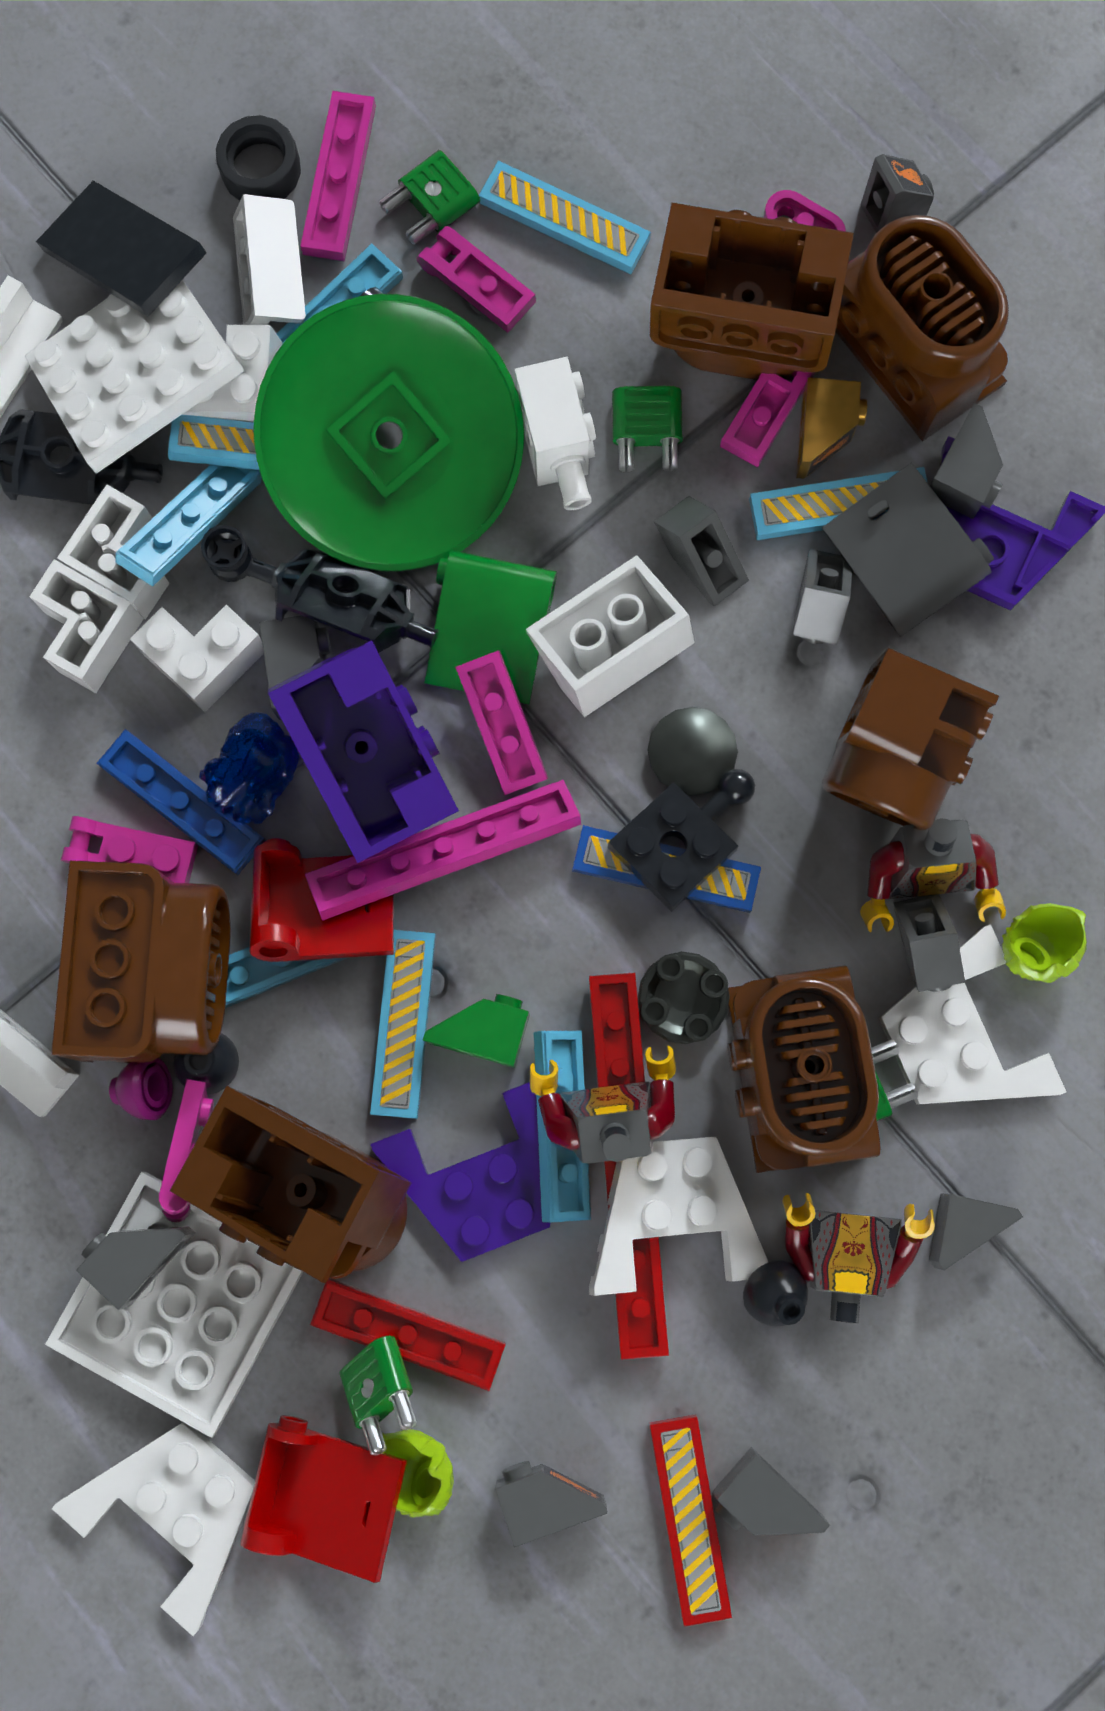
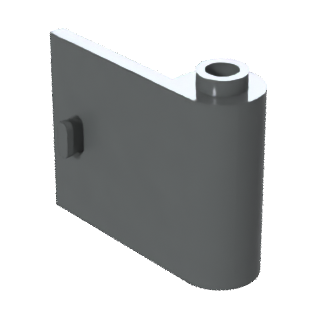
M912 462L822 527L900 637L992 573L988 564L994 560V557L980 538L973 542Z

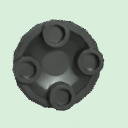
M697 707L677 709L663 717L651 733L647 750L650 767L659 781L666 785L667 788L674 782L688 795L709 793L719 787L721 777L729 770L735 768L738 754L735 735L726 721L710 710Z
M681 951L664 955L649 966L640 981L638 1004L641 1016L651 1031L666 1041L681 1044L703 1041L718 1030L728 1013L730 994L727 977L718 969L715 963L700 954Z

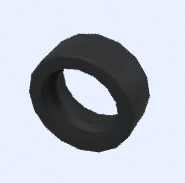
M263 115L245 116L231 123L220 135L216 146V163L227 190L240 201L243 194L285 199L294 190L301 174L300 157L296 142L289 129L278 120ZM266 143L278 147L283 153L282 165L273 174L264 178H246L237 174L234 169L236 157L243 149L253 144Z

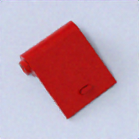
M281 838L268 839L254 850L250 954L259 960L268 962L394 955V894L367 904V912L366 905L322 921L305 874L348 859L354 855L302 858L299 849L291 845L289 841Z
M281 1415L279 1423H269L240 1545L245 1549L265 1555L283 1556L294 1554L373 1583L380 1582L407 1460L386 1453L371 1455L367 1447L307 1429L308 1421L305 1419Z

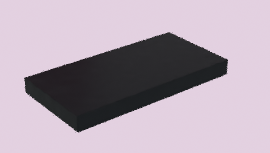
M94 180L36 241L45 253L147 317L150 316L207 253L197 240Z

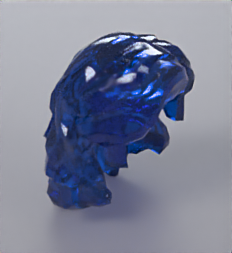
M256 712L244 716L229 729L225 743L220 749L219 758L208 761L204 766V770H200L199 778L207 784L205 796L207 802L213 803L214 808L221 807L220 812L224 815H229L232 812V819L239 823L253 822L254 824H260L266 817L273 814L275 801L293 780L299 761L298 749L291 736L285 735L279 724L267 714Z

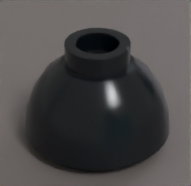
M221 1033L218 1044L211 1053L207 1055L174 1054L173 1059L174 1072L180 1083L185 1087L187 1079L205 1082L207 1095L225 1089L235 1078L239 1066L237 1049L234 1043L223 1033Z
M782 1260L772 1261L760 1266L751 1274L744 1287L743 1302L747 1312L753 1318L768 1326L778 1327L796 1324L804 1316L808 1301V1288L806 1280L794 1264Z

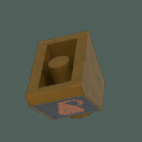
M808 377L802 395L796 478L805 479L852 441L857 426H864L867 414V399H860L861 382Z

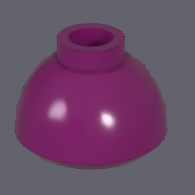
M159 1057L150 1062H129L120 1071L118 1077H114L109 1084L111 1101L116 1105H120L131 1116L142 1120L160 1119L166 1113L172 1100L173 1084L171 1074Z

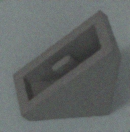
M941 1193L929 1260L934 1268L946 1270L1023 1218V1216L1016 1208Z

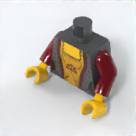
M940 818L935 820L933 825L927 830H916L912 824L900 827L890 843L877 850L870 860L867 896L871 900L867 901L860 910L861 917L868 931L872 932V924L878 918H881V923L886 932L893 928L894 919L885 904V899L974 891L975 887L981 889L974 898L979 919L985 922L983 912L992 906L998 907L1000 918L1004 919L1006 908L1001 893L995 889L999 885L994 849L980 835L976 833L970 834L968 822L963 819L950 821Z
M667 1046L668 1056L661 1061L653 1060L651 1047L647 1048L645 1053L649 1076L654 1079L651 1083L647 1081L562 1092L560 1094L555 1093L558 1088L557 1063L554 1060H549V1075L538 1074L535 1071L534 1063H532L530 1066V1089L536 1095L542 1096L538 1099L546 1133L551 1142L573 1150L579 1160L587 1164L604 1161L620 1162L627 1158L643 1157L651 1154L653 1140L660 1138L673 1126L675 1121L674 1083L669 1080L676 1072L672 1047Z
M809 1193L805 1194L806 1202L803 1206L793 1208L790 1195H785L782 1200L787 1216L785 1248L794 1266L802 1277L809 1281L811 1288L832 1292L830 1320L859 1323L861 1295L883 1297L886 1289L895 1287L914 1261L923 1238L930 1236L935 1227L932 1209H929L925 1219H913L915 1215L914 1204H907L904 1208L905 1225L901 1227V1220L895 1218L815 1210Z

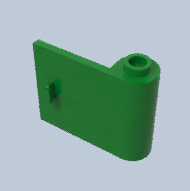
M451 550L448 559L441 558L437 569L436 584L442 585L434 628L438 629L439 632L435 644L430 649L424 683L464 691L456 667L495 651H500L519 702L530 704L540 654L529 638L526 629L550 613L557 571Z

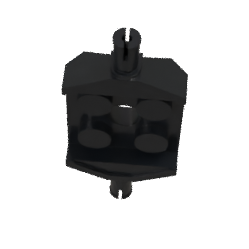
M20 409L9 416L0 435V484L3 492L10 500H17L18 495L93 505L107 484L123 493L129 486L130 481H134V479L161 483L162 464L136 462L130 451L96 474L87 464L59 414ZM60 446L71 448L70 457L61 464L50 462V454L55 448Z
M310 549L302 550L287 564L282 562L278 568L256 558H253L249 563L247 576L272 584V587L276 589L275 619L279 621L284 619L285 614L289 610L367 642L372 640L378 653L398 643L401 638L406 639L408 637L430 648L436 642L438 629H433L413 621L414 613L410 612L411 590L405 585ZM347 589L353 593H341L339 591Z

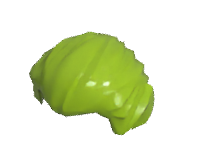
M1052 903L1030 905L1023 913L1013 918L1011 927H1007L1006 933L1002 935V951L1010 971L1015 975H1020L1022 979L1027 978L1031 981L1035 980L1045 983H1052L1061 976H1069L1077 969L1087 950L1086 914L1070 906Z
M408 1429L395 1433H382L387 1448L383 1453L407 1460L396 1511H400L401 1515L409 1514L412 1518L424 1517L426 1515L433 1516L434 1514L439 1515L449 1503L454 1484L453 1465L445 1452V1446L418 1430Z

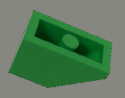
M496 994L494 1001L483 998L426 1030L423 1041L430 1045L515 1068L530 1013L527 1010L521 1009L523 1001Z

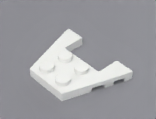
M991 924L981 928L960 947L965 980L1006 964L1004 953ZM965 983L952 985L949 989L940 992L928 990L918 992L915 986L879 1018L888 1041L893 1039L897 1043L891 1046V1048L899 1047V1054L895 1055L906 1083H913L916 1087L910 1090V1092L918 1091V1098L914 1099L916 1105L1056 1096L1066 1093L1049 1053L1005 1071L1003 1070Z
M717 1137L655 1141L652 1145L651 1154L643 1157L627 1158L616 1163L607 1203L610 1207L604 1234H601L597 1248L599 1256L595 1274L591 1276L589 1295L598 1296L637 1291L632 1243L634 1239L721 1231L726 1281L748 1280L756 1269L768 1263Z
M182 1422L58 1501L52 1510L85 1538L118 1498L127 1504L193 1564L191 1570L160 1607L194 1636L204 1622L207 1609L223 1574L222 1571L229 1553L236 1541L249 1508L255 1480L200 1431Z

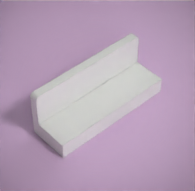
M243 194L233 216L243 325H268L270 321L301 324L306 318L294 202L288 199Z
M9 275L0 286V418L32 370L25 355L34 350L41 342L54 336L63 322L59 313L33 300L24 284Z
M0 1009V1085L34 1114L44 1117L78 1078L79 1074L59 1057L51 1055L52 1052Z

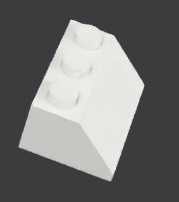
M637 555L526 629L529 638L559 687L583 717H586L694 644L689 614Z

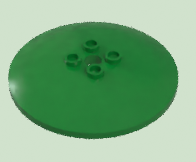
M374 294L347 299L327 307L300 325L282 344L268 366L260 385L254 415V445L260 473L269 495L287 522L304 539L331 557L351 565L380 571H403L436 564L441 558L448 559L451 550L461 552L479 539L491 527L508 502L518 479L524 449V423L518 392L505 363L492 344L475 327L451 310L424 299L400 294ZM386 422L397 425L402 434L400 444L393 449L382 447L376 439L378 427Z

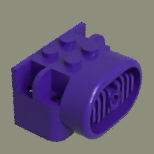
M372 640L359 647L348 649L332 658L330 657L268 689V695L357 863L459 811L432 759L440 753L427 729L425 730L423 725L416 728L411 716L418 713V710L406 687H403L402 684L395 687ZM358 741H365L367 743L363 750H355V745Z

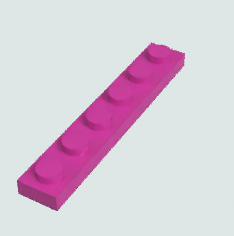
M560 780L418 832L357 863L353 856L309 872L305 876L323 921L581 825V815L564 780Z

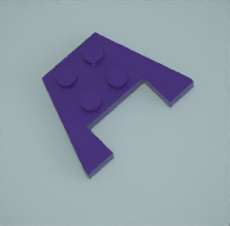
M950 436L947 437L942 447L940 466L955 440ZM1072 491L1066 496L1051 530L992 504L990 509L982 505L974 519L945 506L973 542L980 538L994 557V560L988 564L992 573L967 591L1010 611L1105 514V506Z
M530 1082L502 1093L517 1131L518 1140L432 1174H428L412 1129L370 1144L373 1152L389 1170L412 1183L407 1191L408 1196L461 1262L550 1228V1222H542L537 1097L530 1089Z

